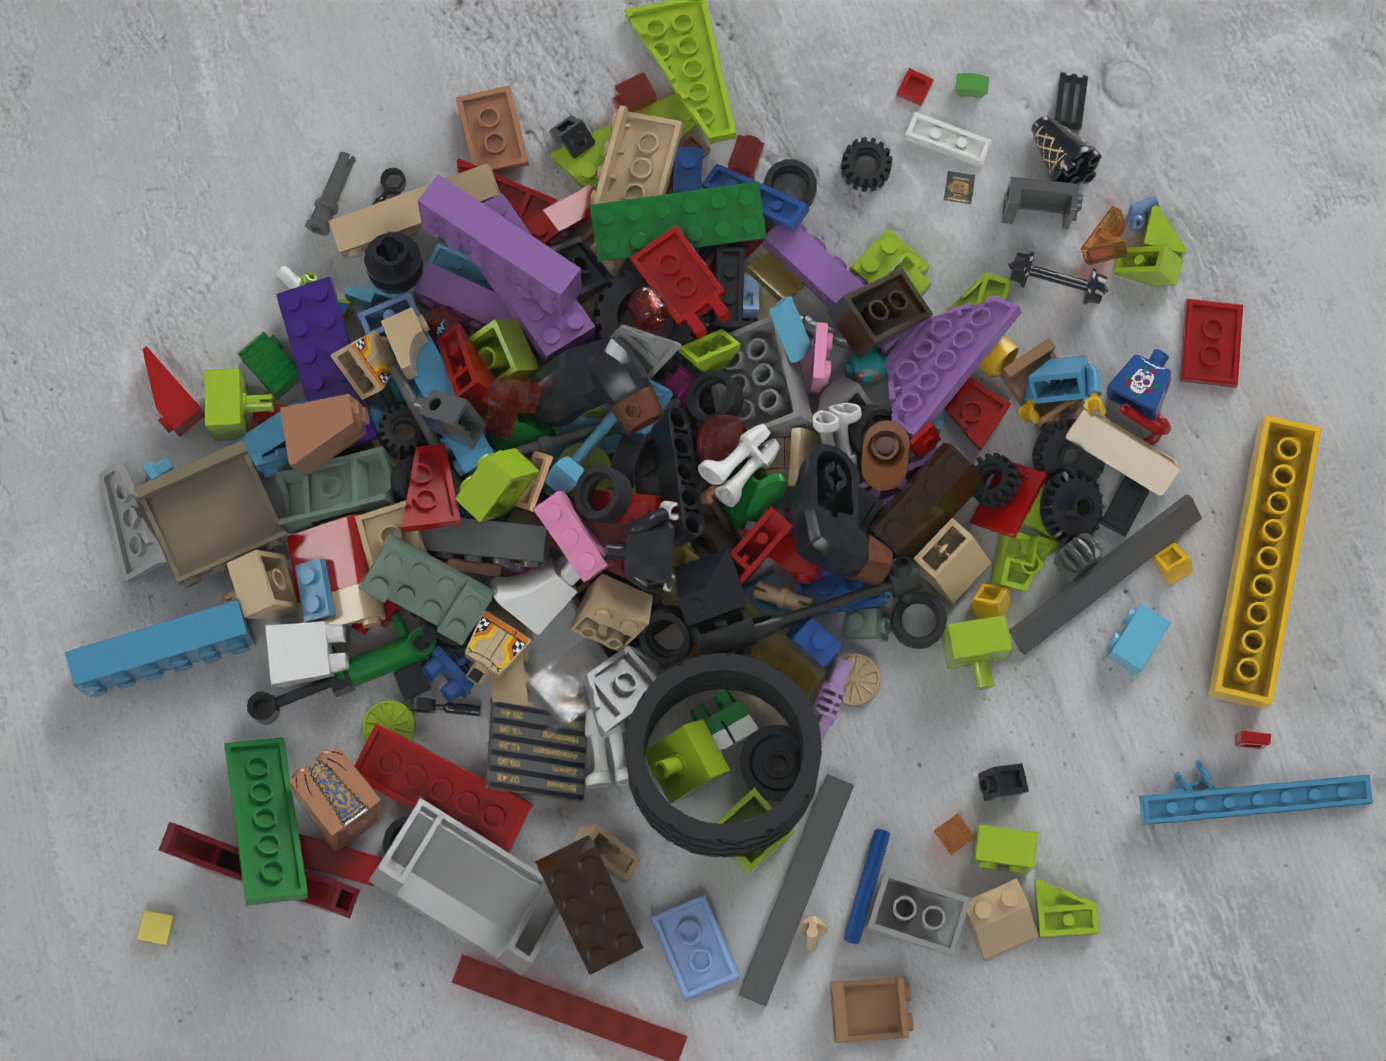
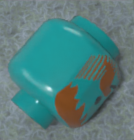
M878 350L860 359L852 352L849 361L844 362L846 378H852V381L859 383L861 387L878 385L882 382V378L887 376L885 355L880 354Z

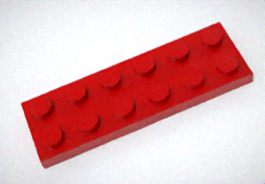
M375 723L354 765L371 788L411 809H414L421 798L508 853L534 805L508 790L488 788L487 779L379 723Z

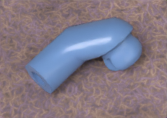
M1155 196L1130 206L1126 218L1129 229L1136 231L1144 227L1146 214L1150 212L1153 206H1159Z

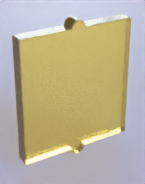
M770 252L761 258L756 257L754 262L745 268V271L778 301L790 295L794 298L797 292L805 286L797 276Z

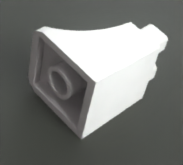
M563 554L557 561L550 557L548 564L543 563L539 568H534L523 574L495 577L490 584L493 589L494 599L535 634L539 635L577 593L575 583L581 577L565 554Z
M326 622L265 625L271 685L280 688L289 687L308 681L335 676L336 672L349 669L348 654L346 652L333 654L332 643L346 642L345 626L330 625Z

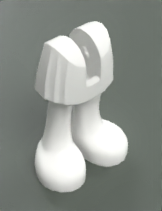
M841 403L829 406L828 411L820 410L816 412L812 417L814 429L820 434L822 444L826 443L835 446L834 432L836 446L847 453L857 466V455L852 451L849 441L848 424L855 423L861 418V407L852 403Z
M763 423L741 435L739 445L726 459L719 462L704 460L698 466L700 475L707 482L719 485L715 489V494L721 502L729 507H733L739 502L742 488L751 475L759 467L768 468L781 447L776 439L773 438L757 448L770 435V431ZM747 457L748 461L740 471L727 480L731 472Z
M588 707L586 712L585 736L591 738L594 753V771L586 777V787L589 789H603L612 786L607 763L606 738H609L613 756L615 785H628L627 759L623 745V733L627 730L625 721L601 737L591 707Z

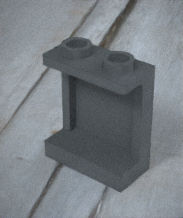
M1011 177L1003 199L1001 223L1013 224L1018 209L1063 214L1062 229H1069L1071 222L1076 221L1078 211L1080 212L1082 208L1083 195L1078 194L1079 184Z

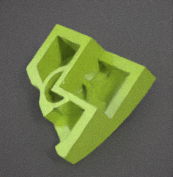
M1018 532L1016 538L1000 534L990 584L1008 587L1010 590L1026 591L1033 582V576L1041 571L1045 565L1044 560L1052 550L1058 548L1059 542Z

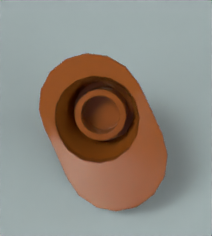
M889 420L879 421L872 425L865 434L861 460L862 475L865 481L875 489L882 491L891 490L899 486L906 476L910 444L909 436L900 424Z

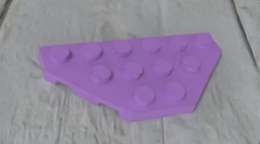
M999 296L986 298L985 303L971 306L968 303L947 309L948 313L931 316L910 329L889 353L885 361L889 375L888 388L892 403V421L900 424L910 438H913L928 423H932L1016 321L1022 313L1018 305Z

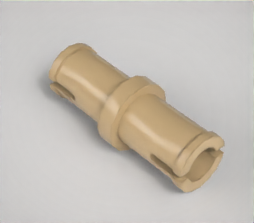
M758 581L756 585L758 590L755 589L753 599L777 605V609L780 610L787 608L794 611L814 604V598L790 592V588L787 587L781 589L765 584L762 581Z

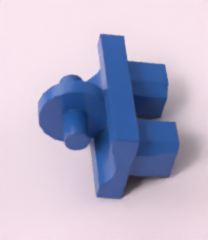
M438 646L433 650L429 661L422 669V673L431 682L441 674L447 679L448 682L441 687L440 692L448 702L460 696L465 699L471 694L470 690L474 686V683L465 677L471 669L468 666L471 661L466 656L461 658L456 651L448 656Z

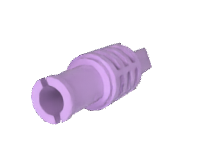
M836 657L828 680H824V683L821 684V688L817 693L818 696L814 701V706H812L820 726L821 738L824 737L829 725L832 726L837 717L836 714L839 712L840 704L843 702L842 699L846 695L844 686L854 665Z

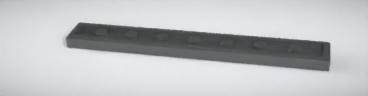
M1187 494L1009 629V633L1019 651L1026 655L1199 522L1202 517L1193 498Z
M829 774L826 775L738 994L739 996L765 1007L767 1006L797 931L798 924L801 921L854 788L853 784Z

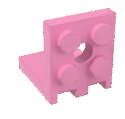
M817 322L813 340L809 339L813 348L799 362L807 396L819 398L823 386H828L831 361L826 359L830 358L833 333H828V323Z

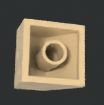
M1017 878L971 899L965 921L983 960L1038 936L1029 903Z

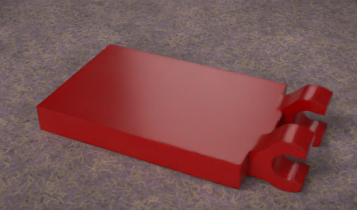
M677 225L630 257L632 264L677 325L680 327L687 323L698 340L708 333L706 327L699 319L707 312L713 310L721 323L731 317L730 311L720 299L726 295L725 290Z

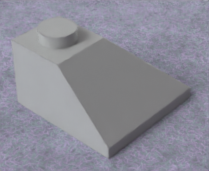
M839 374L820 393L818 411H828L829 406L841 403H852L860 407L873 404L859 383ZM874 416L866 422L862 430V442L866 432L872 425L879 421H884L881 417ZM833 432L834 444L836 446L835 433Z

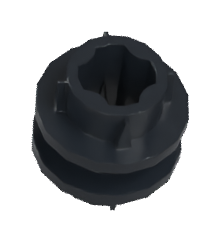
M387 231V233L373 239L365 250L364 263L370 282L382 292L400 294L409 291L418 284L423 275L424 264L418 244L408 235L401 232Z

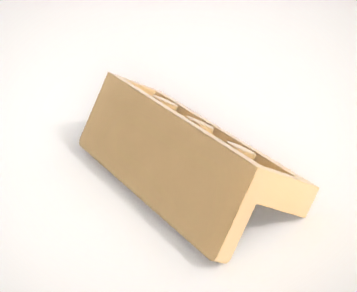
M1083 403L1076 411V420L1065 435L1067 440L1159 496L1165 493L1181 470L1178 461L1095 410L1092 412L1093 418H1090Z

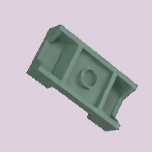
M381 446L333 458L308 475H303L295 468L276 473V479L284 494L285 515L278 520V525L289 534L315 527V521L364 510L367 513L374 511V509L377 510L395 504L394 494L391 489V475L393 473L391 455Z
M391 533L388 535L380 554L370 570L363 575L359 585V590L385 603L388 599L437 626V632L463 645L491 602L493 589Z

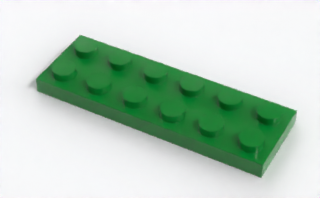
M759 181L590 205L598 262L630 258L676 225L694 249L767 238Z
M284 737L224 743L245 905L307 899L308 892L293 794L289 783L290 774Z

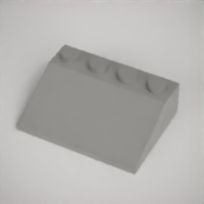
M771 316L728 333L741 346L722 372L731 376L740 385L743 391L744 402L738 417L729 425L719 428L723 446L739 445L741 435L762 423L770 431V435L766 440L790 436L792 428L808 429L813 427L812 413L800 362L791 363ZM723 384L711 387L716 412L722 409L728 400L729 391Z

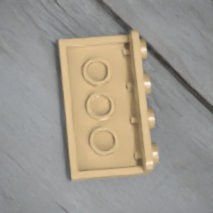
M620 106L618 113H614L612 117L611 129L613 132L611 139H607L605 142L604 154L606 157L604 164H600L598 168L597 180L599 183L597 190L592 191L590 205L663 195L667 190L683 130L682 121L628 112L626 106Z

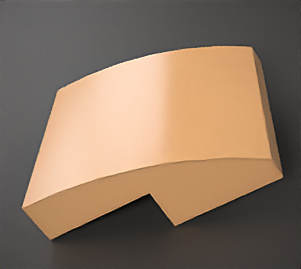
M537 451L528 455L527 460L539 470V473L514 505L530 512H534L533 509L536 507L553 460V456Z

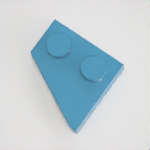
M286 447L276 449L274 454L262 457L261 453L252 455L258 476L264 475L265 478L276 476V473L281 472L280 469L290 466Z

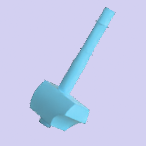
M611 411L596 426V429L571 458L566 456L549 469L542 487L545 496L549 498L559 491H565L567 494L576 486L584 470L580 466L581 463L617 422Z

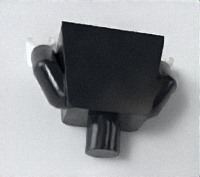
M663 501L658 509L631 522L629 527L623 528L622 543H605V560H621L623 574L627 576L630 582L644 591L660 589L667 592L672 591V587L667 584H671L672 578H675V575L672 574L675 529L671 522L667 520H677L679 518L678 514L671 513L672 508L678 505L675 502Z

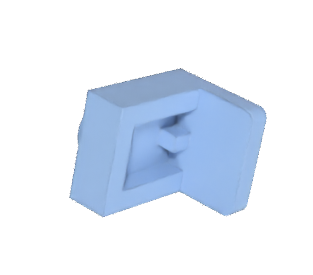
M744 274L743 318L759 317V275Z

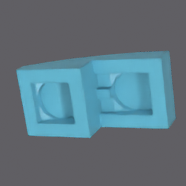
M362 285L346 288L344 295L351 304L369 309L376 306L377 302H386L406 292L387 294L378 290L374 285Z

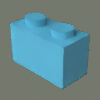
M1143 604L1136 610L1130 608L1122 621L1126 625L1121 634L1116 632L1107 645L1111 649L1107 657L1135 675L1142 671L1171 624L1170 621Z

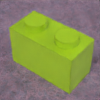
M979 824L975 829L972 863L979 864V869L996 871L997 866L1009 868V873L1025 875L1026 870L1031 871L1035 868L1038 832Z

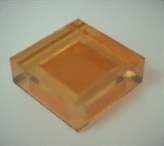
M958 813L933 831L950 855L975 838V835Z

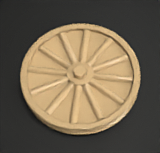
M849 653L841 656V659L854 664L844 686L846 695L843 697L842 703L858 706L869 702L877 694L880 687L881 679L877 665L863 654ZM834 663L832 664V666H831V668H830V670H829L828 678H829V675H830V673H831V671H832V668H833V666H834Z

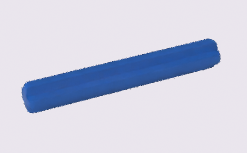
M876 829L873 834L844 940L852 944H858L861 940L890 838V832L886 830Z

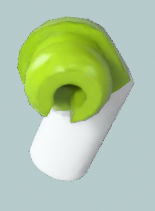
M286 265L282 266L276 273L277 277L289 289L318 280L317 275L313 272H308L303 276H296Z

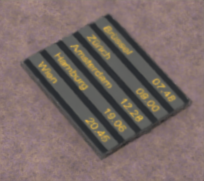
M492 700L489 741L487 743L486 789L579 803L585 802V779L588 761V737L585 736L586 715Z

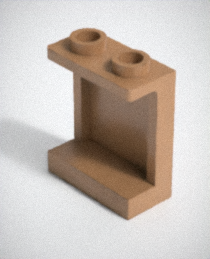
M1050 338L1004 367L999 376L1021 406L1026 404L1024 397L1028 377L1048 360L1057 358L1053 352L1056 346ZM1086 398L1035 404L1034 408L1040 414L1039 422L1035 424L1036 427L1041 430L1045 426L1063 420L1061 415L1069 410L1072 413L1076 412L1082 403L1085 404L1084 400Z
M904 976L830 982L835 1043L908 1038L909 1031H913L912 1013H907L906 1001L911 1000L909 982L904 983Z

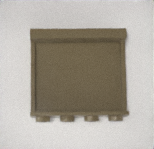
M243 440L134 487L179 586L185 584L186 587H191L202 581L201 576L210 572L213 575H217L228 570V562L254 550H262L264 548L267 551L274 550L283 545L282 540L287 539L285 531L278 525L279 519Z

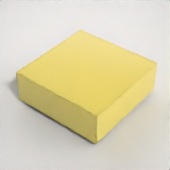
M144 910L137 940L168 946L175 916Z

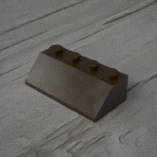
M943 442L873 518L867 530L879 541L889 546L896 557H909L913 560L981 488L985 481L973 464L952 444Z

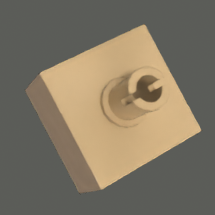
M254 550L227 563L235 590L221 595L220 601L227 600L228 602L226 603L238 600L244 618L275 621L298 610L294 581L285 554Z

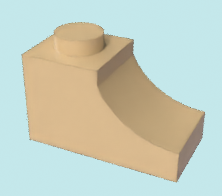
M411 307L381 321L399 366L407 380L418 376L416 369L417 356L422 346L429 343L425 332L430 330L423 314L417 316L415 310Z
M598 824L581 826L572 843L589 835L609 875L622 883L628 882L642 857Z

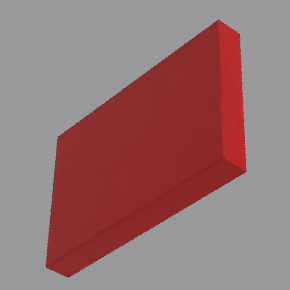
M1187 298L1185 302L1180 382L1232 388L1238 386L1243 305Z

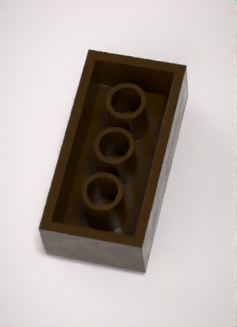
M589 835L535 861L589 975L644 948L604 862Z

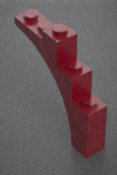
M168 823L158 851L194 864L214 874L242 882L238 847L179 824ZM304 870L308 892L307 899L293 901L350 919L360 890L343 882Z

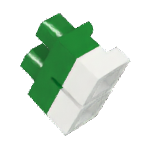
M728 690L714 697V701L720 711L712 716L704 703L690 710L693 722L701 719L704 720L721 754L732 749L733 744L737 746L746 741L753 733L759 730L741 700L736 701Z

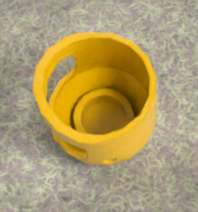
M1003 335L978 367L990 379L1000 376L1004 367L1015 361L1019 348Z

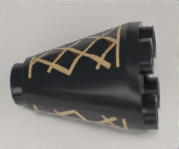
M1043 116L1033 123L1031 127L1033 139L1050 181L1087 184L1096 177L1094 170L1097 168L1102 155L1093 145L1055 119H1050L1049 116Z

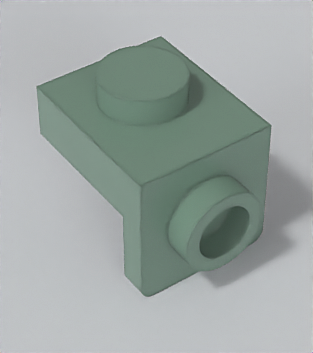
M878 608L846 611L844 638L848 640L876 639L880 642H888V634L891 632L892 627L889 614Z

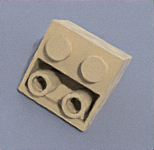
M953 518L912 560L916 564L920 576L952 605L991 565V561L976 539Z
M601 574L588 587L570 625V631L603 644L610 649L620 651L649 624L653 596Z

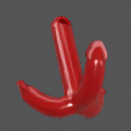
M1122 404L1119 407L1122 415L1152 432L1149 437L1142 439L1150 445L1159 442L1162 435L1169 434L1172 429L1167 418H1164L1161 413H1159L1157 420L1154 421L1128 404Z

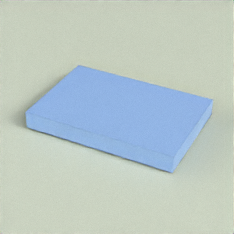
M705 894L650 917L684 1001L740 978Z

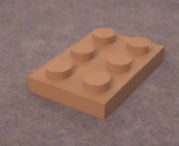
M510 85L456 97L471 164L481 166L488 163L493 173L529 166Z

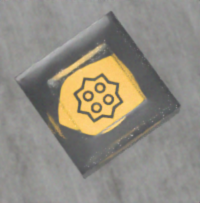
M948 171L943 200L971 204L975 175Z

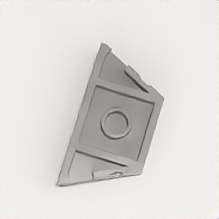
M623 324L611 336L620 338L634 352L643 365L648 379H651L682 346L679 342ZM607 403L600 406L603 413L602 419L606 417L612 408Z
M630 645L588 672L584 677L587 694L601 737L631 717L645 690L659 675L669 670L661 666V663L645 656L640 650Z

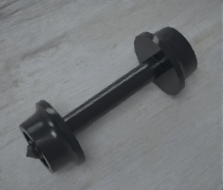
M1032 251L1028 254L1017 252L1014 262L1012 261L1008 264L1011 269L1009 280L1019 283L1022 288L1025 287L1028 276L1083 290L1085 291L1082 302L1084 305L1089 302L1100 304L1103 295L1109 292L1106 287L1108 277L1097 273L1095 268H1092L1088 280L1033 266L1034 252Z

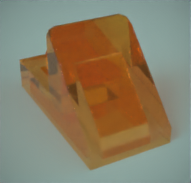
M1111 206L1083 244L1081 251L1086 264L1092 265L1128 255L1125 241L1119 238L1125 229L1122 210Z

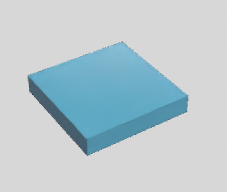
M790 295L782 298L770 309L769 313L789 361L794 363L801 360L813 347Z

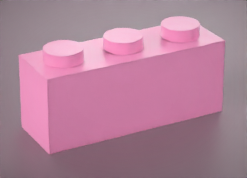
M565 491L554 493L533 509L583 582L591 580L614 563L613 560H605L604 547Z

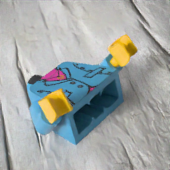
M1085 355L1048 360L1028 377L1024 397L1026 404L1022 405L1018 410L1020 418L1027 424L1030 417L1032 422L1037 424L1040 414L1034 408L1035 404L1084 399L1087 396L1090 398L1085 402V407L1090 418H1093L1092 412L1099 408L1101 415L1104 416L1106 409L1099 398L1102 395L1099 371L1093 364L1088 362V358Z

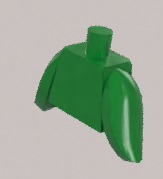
M738 445L730 447L724 446L723 452L726 458L737 448ZM747 457L731 472L727 480L740 471L748 461ZM759 467L744 484L741 498L737 504L729 507L720 501V504L731 514L729 524L734 531L738 532V529H745L747 521L758 522L771 506L774 509L778 506L787 486V481L782 473L769 475Z

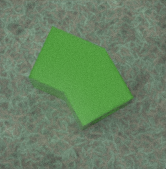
M957 73L955 90L958 96H972L981 99L988 93V76L976 73Z

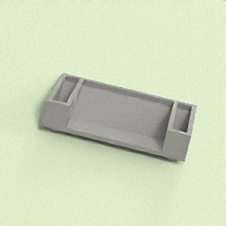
M421 798L369 879V882L521 976L533 964L560 915L540 872Z

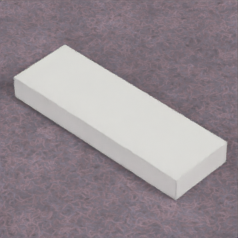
M915 111L904 137L905 140L980 168L983 166L992 143L990 139Z

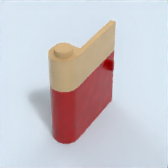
M361 514L346 516L287 536L300 623L306 622H304L295 566L318 558L326 559L335 616L317 622L343 626L359 623L363 624L364 628H371L381 625L380 621L385 619L383 602L359 590L363 575L370 570L355 516Z

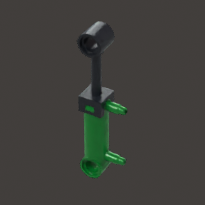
M399 614L393 615V627L398 639L349 658V669L336 672L335 676L320 679L278 697L272 696L267 692H257L248 700L247 711L258 724L270 725L278 719L281 711L280 708L329 688H332L336 697H340L356 690L355 687L418 661H428L433 650L438 647L437 639L431 642L426 650H417L415 648L416 642L421 638H425L422 627L414 629L409 634ZM332 644L333 654H337L336 648ZM262 702H269L271 704L270 711L265 715H258V705Z

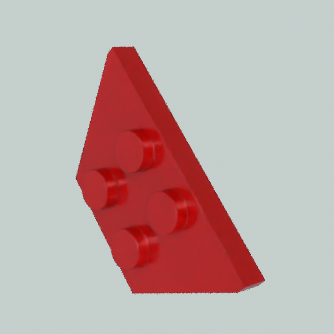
M459 158L457 160L458 174L478 167ZM493 173L500 193H503L524 224L545 208L558 202L553 197Z

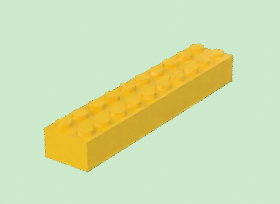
M1265 415L1257 425L1207 697L1263 710L1273 704L1322 427Z

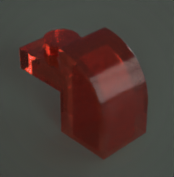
M504 376L494 381L488 387L482 399V402L490 405L486 417L487 427L484 431L501 439L510 440L517 412L535 414L542 385L529 379L515 376Z

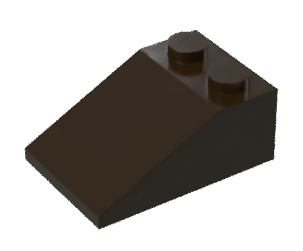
M903 268L844 295L827 312L858 359L880 349L933 315Z

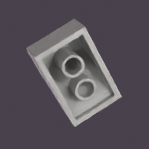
M885 870L866 931L954 956L971 898Z

